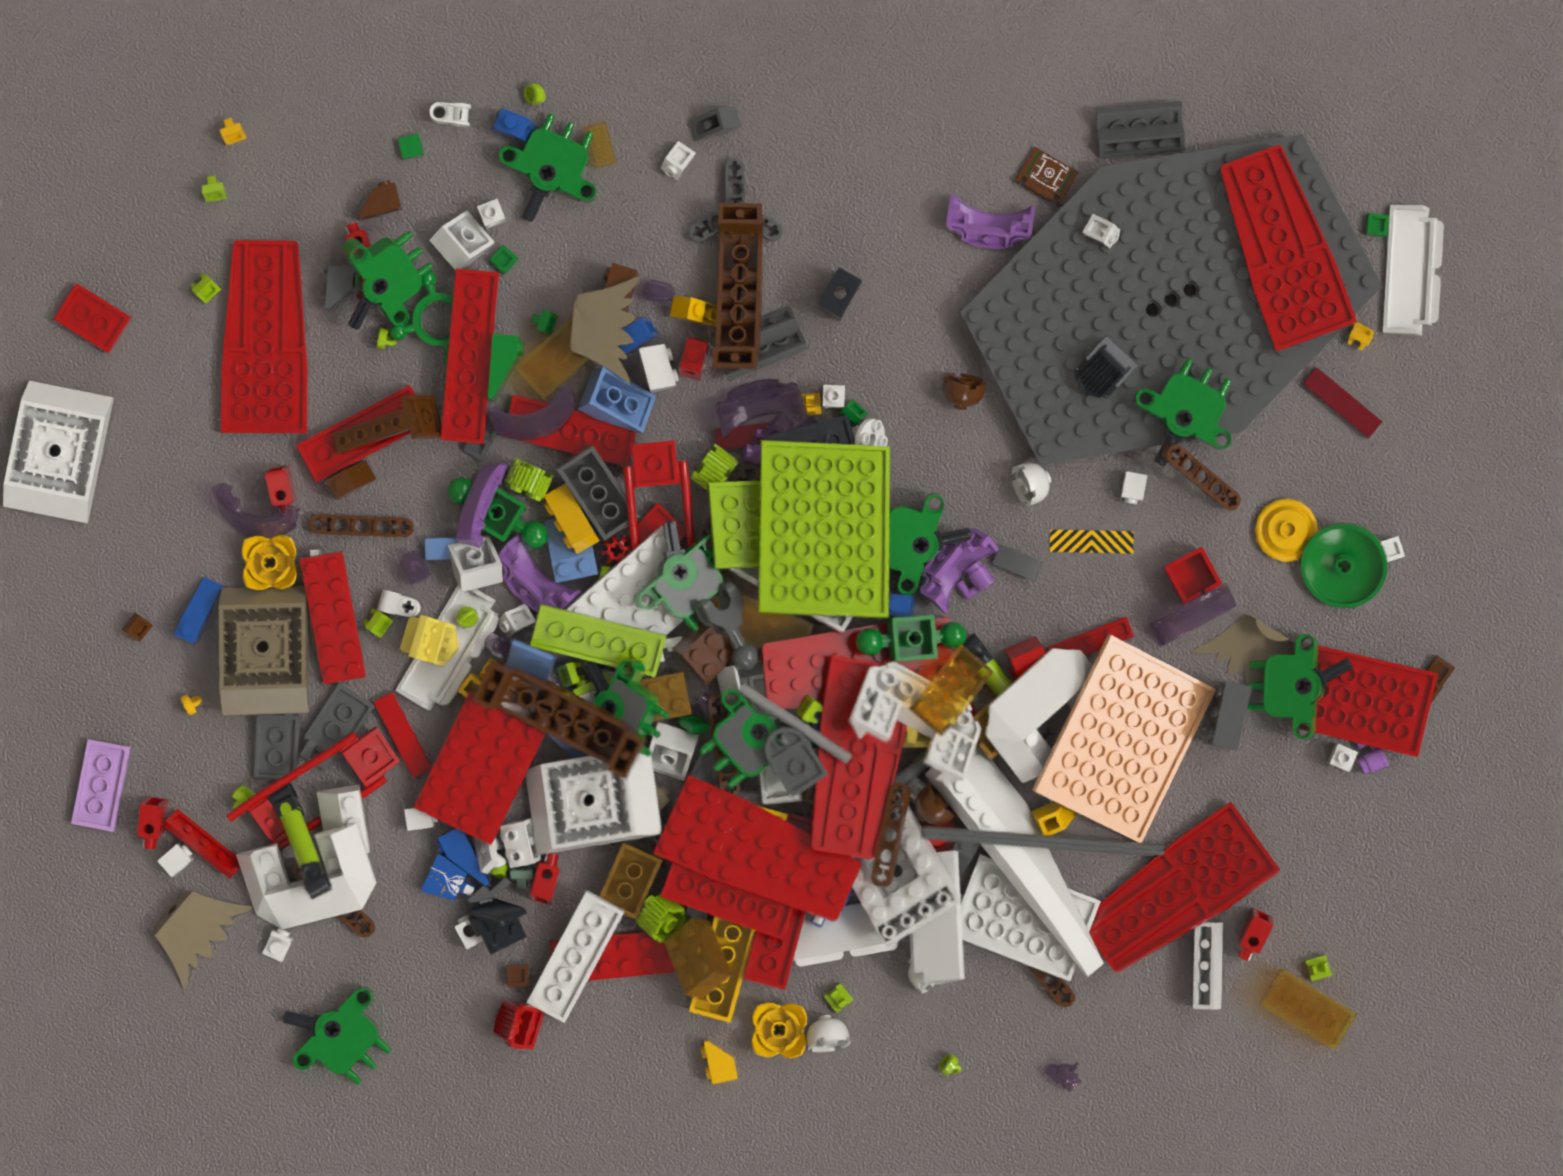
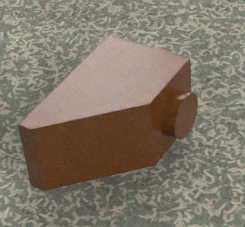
M390 180L378 183V187L373 188L359 213L362 221L403 210L395 182L391 183Z
M364 461L326 481L336 499L341 500L377 479L367 461Z

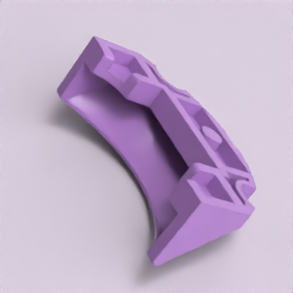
M951 194L946 226L950 231L954 230L959 234L961 240L971 245L990 249L1014 247V243L1022 240L1027 241L1031 238L1036 206L1031 205L1024 210L1014 213L993 214L974 209L963 203L954 194Z
M506 463L487 464L478 474L462 509L456 541L477 548L481 547L483 536L479 534L485 528L483 521L497 487L502 486V480L505 481L510 468Z
M975 528L970 529L971 540L944 545V550L938 551L924 568L922 574L924 582L923 586L920 587L921 594L944 614L948 612L952 590L966 569L980 559L999 550L987 534Z
M521 534L509 541L498 555L505 573L502 577L508 588L523 604L539 612L541 604L566 609L582 593L579 589H571L559 585L543 574L527 552L521 540Z

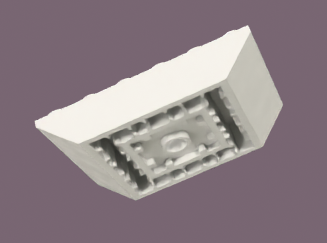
M29 381L20 402L4 480L3 506L88 523L114 398ZM53 445H58L61 448V453L57 457L50 455V448Z
M639 753L626 780L608 771L609 765L592 756L540 764L528 769L526 781L536 855L661 835L662 827L652 756L647 757ZM588 794L594 796V803L591 806L584 804V798Z
M899 798L898 802L893 801V804L903 805V803L899 802ZM909 806L896 866L900 865L902 867L901 876H893L892 883L888 887H878L871 880L875 858L853 857L861 862V868L852 887L885 947H889L960 903L956 887L934 847L928 839L921 838L922 826ZM894 808L890 813L893 820H897L901 815L899 808ZM890 829L886 833V839L893 841L896 838V831ZM889 850L884 851L881 855L883 862H889L892 858ZM879 865L880 868H883V872L884 868L889 870V866ZM882 873V875H878L877 879L881 883L882 880H886L887 876Z

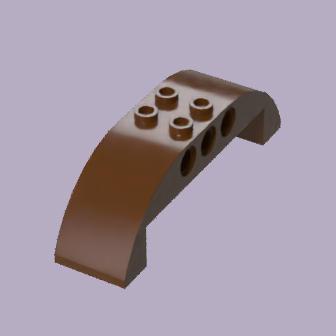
M719 203L718 225L720 241L716 346H713V369H757L760 353L763 288L762 203Z
M493 661L490 663L473 701L490 710L499 708L609 765L608 771L625 780L628 778L645 743L644 737L635 728L614 714L542 677L507 664Z

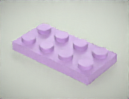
M91 739L87 740L71 824L115 832L131 747Z

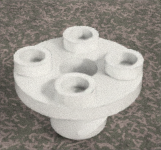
M869 418L860 427L858 425L852 427L855 445L887 446L888 439L885 436L884 427L880 420Z

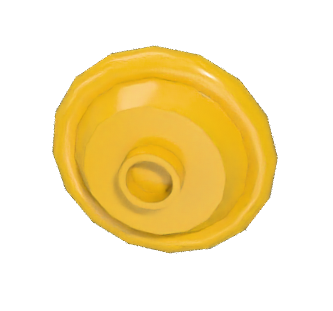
M1286 498L1275 500L1266 505L1257 516L1254 529L1256 541L1262 552L1274 560L1290 562L1302 558L1306 544L1318 531L1317 519L1310 508L1301 501Z

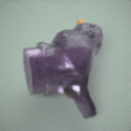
M1078 1062L1073 1065L1049 1064L1045 1068V1076L1052 1078L1057 1084H1062V1087L1067 1089L1068 1092L1074 1090L1081 1083L1079 1075L1075 1073L1079 1066Z

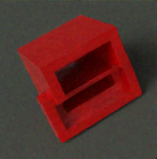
M1036 636L1004 649L1012 666L1008 670L1013 682L1047 653Z

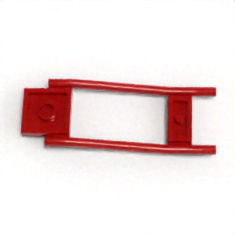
M675 440L631 444L633 466L623 467L631 551L639 545L634 488L681 483L687 548H689L695 542L687 460L677 461Z
M376 726L359 738L352 731L336 744L260 790L225 816L232 822L249 810L271 843H277L281 852L290 845L282 821L277 817L275 809L266 798L268 795L340 751L365 786V788L360 790L363 799L388 782L383 774L398 764L400 760ZM321 815L306 824L309 832L322 824Z

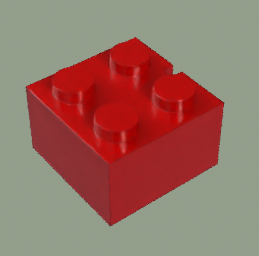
M1203 546L1162 567L1182 605L1202 596L1199 591L1205 594L1222 585Z

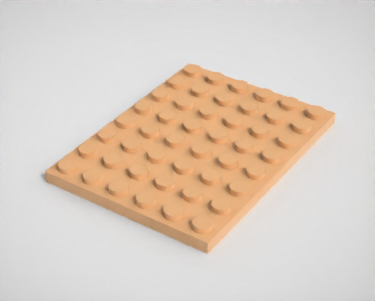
M1108 635L1036 781L1033 791L1136 842L1142 843L1216 689Z

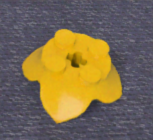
M275 535L272 538L253 536L244 540L242 557L246 562L243 570V580L246 587L254 590H264L269 587L285 589L295 583L297 577V567L295 565L296 547L292 538L285 535ZM267 558L275 559L274 567L267 568L265 566Z
M767 1002L758 1005L752 1016L755 1031L752 1035V1047L755 1054L762 1057H772L776 1054L786 1058L801 1056L806 1047L804 1028L807 1024V1016L804 1008L794 1003L777 1005ZM784 1025L785 1028L783 1030L785 1031V1033H778L776 1035L773 1032L776 1030L774 1026Z

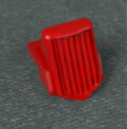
M504 1000L497 1013L493 1033L504 1040L505 1044L509 1047L533 1050L545 1012L530 1004L520 1002L516 1004Z

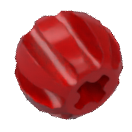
M617 534L611 536L612 542L607 540L602 542V544L608 546L606 550H600L601 556L609 555L605 562L611 564V561L615 559L617 564L621 558L627 556L625 552L631 550V544L625 546L624 542L628 538L622 535V539L617 541ZM616 544H618L619 548L622 549V553L618 552L617 556L614 555L612 550H610L611 547L614 548Z

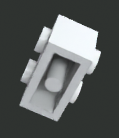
M531 818L509 822L500 827V837L506 849L505 858L510 868L529 865L542 860L541 855H536Z

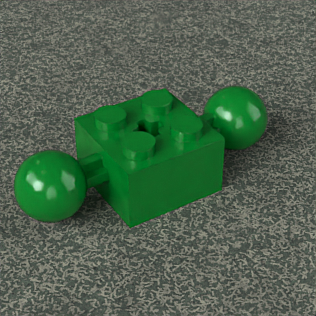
M464 477L453 479L447 489L450 500L459 505L465 504L473 483ZM497 488L483 521L485 523L483 530L505 543L514 530L521 534L523 544L531 549L541 548L548 539V531L542 523H526L520 519L528 506ZM502 508V517L495 519L493 510Z
M934 615L886 619L887 634H880L879 631L873 628L863 629L856 637V647L862 654L867 656L877 654L882 647H888L890 662L938 658L937 643H942L949 649L960 648L966 641L967 632L963 625L958 622H948L941 630H935ZM909 636L915 637V641H909Z

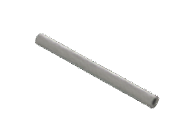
M745 683L739 689L740 694L791 728L798 730L806 738L847 764L852 757V754Z

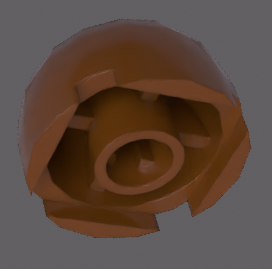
M955 373L945 374L943 393L945 398L954 404V408L966 410L967 407L975 406L981 401L987 384L986 382L983 383L982 378L961 373V377H954Z
M932 783L927 784L919 791L915 799V805L918 810L916 815L923 823L927 821L931 825L940 826L950 822L957 815Z

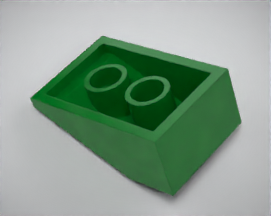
M492 335L488 399L492 402H495L520 361V356H524L525 344L519 336Z

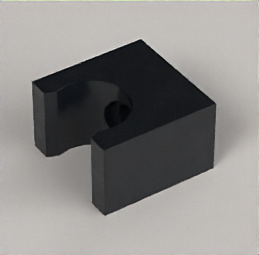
M839 267L820 299L817 309L841 321L853 297L861 287L862 280ZM843 288L846 296L842 299L836 298L834 296L835 289Z

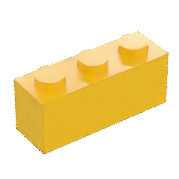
M566 483L544 496L547 504L544 506L550 516L555 515L557 520L554 521V524L559 532L564 531L566 537L563 540L569 549L574 548L578 554L599 542Z

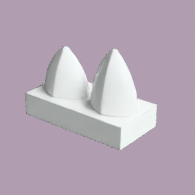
M496 837L493 844L490 845L480 839L473 838L481 873L488 874L493 867H501L506 864L507 861L497 853V850L505 848L504 843Z

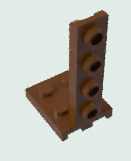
M434 395L404 396L401 398L403 409L333 433L338 454L355 450L406 431H410L412 439L441 438L442 423Z

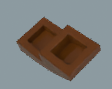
M1438 655L1426 670L1438 673L1431 704L1455 670V666Z

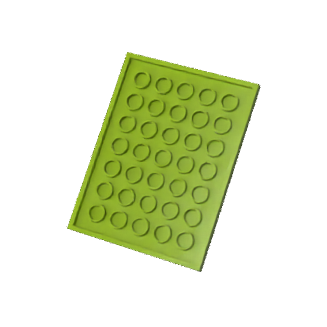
M761 441L758 613L888 618L890 446Z

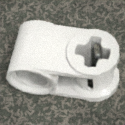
M436 102L430 107V117L437 124L469 127L468 113L471 105ZM435 109H444L446 112L444 117L436 118L433 115Z
M382 589L377 610L394 615L415 617L419 614L421 606L413 598ZM411 602V606H414V609L408 612L405 609V605H409Z

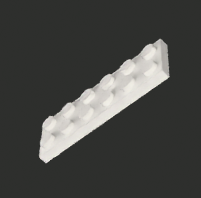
M587 890L527 1003L565 1023L625 910Z

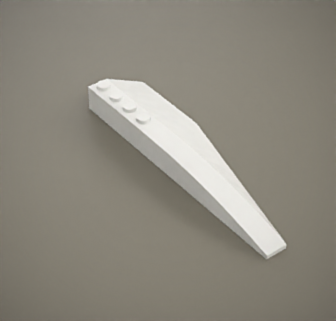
M978 742L963 781L935 780L938 770L933 767L925 773L926 777L969 830L1042 835L1027 803L992 759L989 760L977 747ZM980 843L1086 977L1104 964L1048 848Z

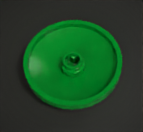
M1335 523L1317 531L1306 544L1301 559V573L1309 591L1321 602L1337 608L1357 607L1370 601L1382 588L1388 571L1387 554L1380 540L1370 530L1353 523Z

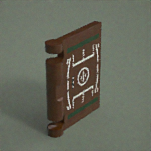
M1034 147L1015 182L1019 184L1022 177H1025L1027 180L1023 187L1049 202L1053 200L1055 195L1058 196L1059 199L1056 202V206L1060 207L1079 172Z

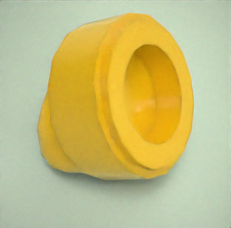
M185 694L180 697L188 715L191 716L197 713L195 707L202 702L200 696L189 698Z

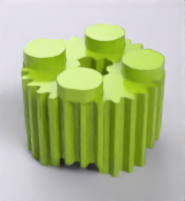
M714 444L690 478L708 491V483L725 482L739 462L728 452Z
M514 458L505 478V486L519 493L525 490L524 495L540 502L541 498L544 499L554 475L549 472L544 475L546 471L524 461L520 465L522 460Z
M661 894L658 897L651 895L644 901L645 908L642 909L643 911L637 917L636 922L654 940L664 943V940L669 935H672L676 929H679L686 923L685 910L679 903L660 897Z

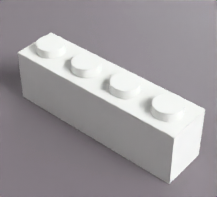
M1204 922L1195 928L1193 1009H1221L1223 923Z

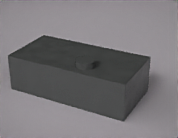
M591 443L555 466L604 541L629 525L626 494ZM636 511V516H637V519H638V518L640 517V515H639L638 512Z

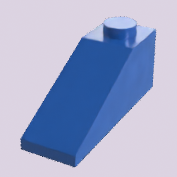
M204 577L186 608L174 635L192 644H197L224 586Z
M455 829L438 837L440 842L437 843V846L442 855L446 854L450 860L483 885L491 884L487 874L480 872L477 854L465 832Z

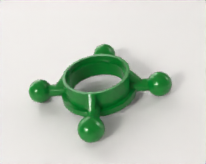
M429 271L421 278L422 286L426 287L428 295L416 305L413 312V323L405 326L399 324L398 327L393 325L390 329V335L394 340H403L408 333L416 332L427 344L443 346L445 351L443 363L447 368L450 336L443 339L430 337L422 328L421 317L425 308L434 302L443 301L453 306V296L446 293H436L434 287L436 276L432 271Z

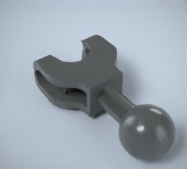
M726 582L718 589L721 599L718 609L708 599H700L695 603L694 607L700 621L704 625L715 628L718 634L728 635L734 647L732 652L734 665L741 670H750L757 665L759 652L754 645L745 643L738 629L744 623L741 617L743 599L735 585Z

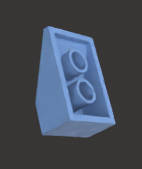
M602 366L591 372L578 409L597 420L641 434L646 426L656 395L631 381L628 383L608 368Z
M557 519L545 520L544 524L548 531L547 540L556 583L599 575L593 545L577 554L574 548L569 549L563 540L566 537L564 531L559 532L554 524V521Z
M513 640L507 665L548 680L557 657L520 641Z

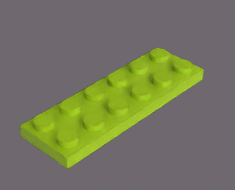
M541 604L530 646L616 668L623 661L638 659L645 666L644 675L656 677L667 636Z

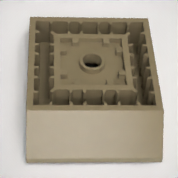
M305 585L291 586L285 589H276L274 587L264 590H254L248 587L221 589L219 601V691L223 716L309 713L308 600ZM260 642H267L269 644V648L265 653L257 651V646Z

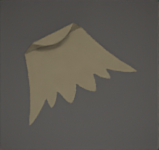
M641 276L609 288L577 294L573 311L571 351L601 364L628 383H630V379L623 365L618 360V358L627 359V356L618 346L633 343L632 337L621 328L633 322L636 317L621 309L627 307L633 301V299L624 297L633 289Z
M1245 614L1221 635L1195 649L1192 653L1220 652L1215 661H1222L1231 657L1227 673H1237L1246 668L1245 678L1247 686H1249L1250 682H1256L1261 677L1262 682H1264L1265 669L1251 668L1250 661L1268 660L1271 656L1278 654L1291 655L1294 643L1256 618Z
M187 890L177 898L156 924L155 937L172 961L184 990L188 981L189 964L194 968H197L198 965L196 953L211 958L212 949L209 940L223 941L227 939L220 925L235 924L229 916L254 909L253 906L228 903Z

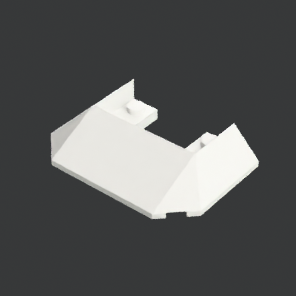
M1051 648L989 704L988 726H986L985 735L1022 783L1039 777L1052 751L1036 729L1065 703L1071 709L1073 708L1093 667L1081 650Z
M896 662L868 669L850 719L859 739L868 732L887 742L896 720L931 738L924 763L938 770L935 780L963 781L965 779L982 729L979 722H975L970 712L972 708L968 701Z
M357 823L315 834L332 890L313 900L305 891L303 880L290 883L277 843L237 853L236 856L256 915L281 929H286L363 909L376 885V879Z

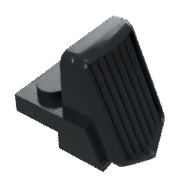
M1106 336L1075 370L1077 371L1076 377L1083 393L1107 399L1138 365Z
M487 899L476 902L470 910L472 916L468 917V920L476 937L482 936L490 955L527 937L518 919L527 914L522 906L499 899Z

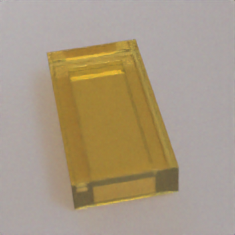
M606 121L585 127L586 132L591 131L594 133L590 147L596 169L617 164Z

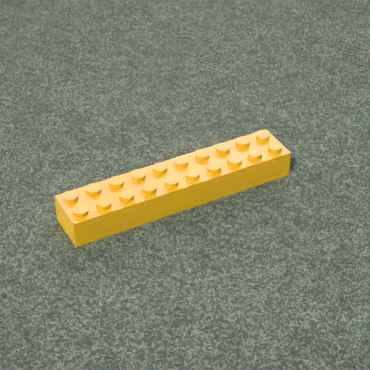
M759 806L786 821L787 813ZM715 917L712 928L732 975L703 999L693 997L689 1012L731 1023L756 931Z

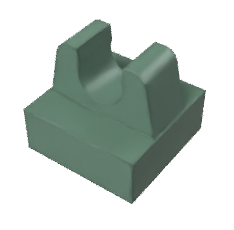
M533 865L511 868V879H517V888H526L527 879H532Z

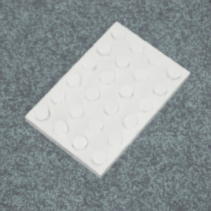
M660 526L565 610L665 635L671 632L683 621L682 618L671 616L661 603L652 609L643 610L637 608L633 602L636 592L651 579L658 577L657 570L664 558L663 552H668L664 528ZM680 569L674 571L675 575L681 573ZM644 594L641 598L644 606L649 603L647 594Z
M980 854L961 902L962 940L1070 982L1077 964L994 860ZM1068 889L1089 932L1101 901Z

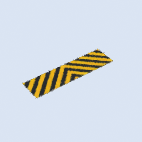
M1050 529V552L1133 554L1134 531Z

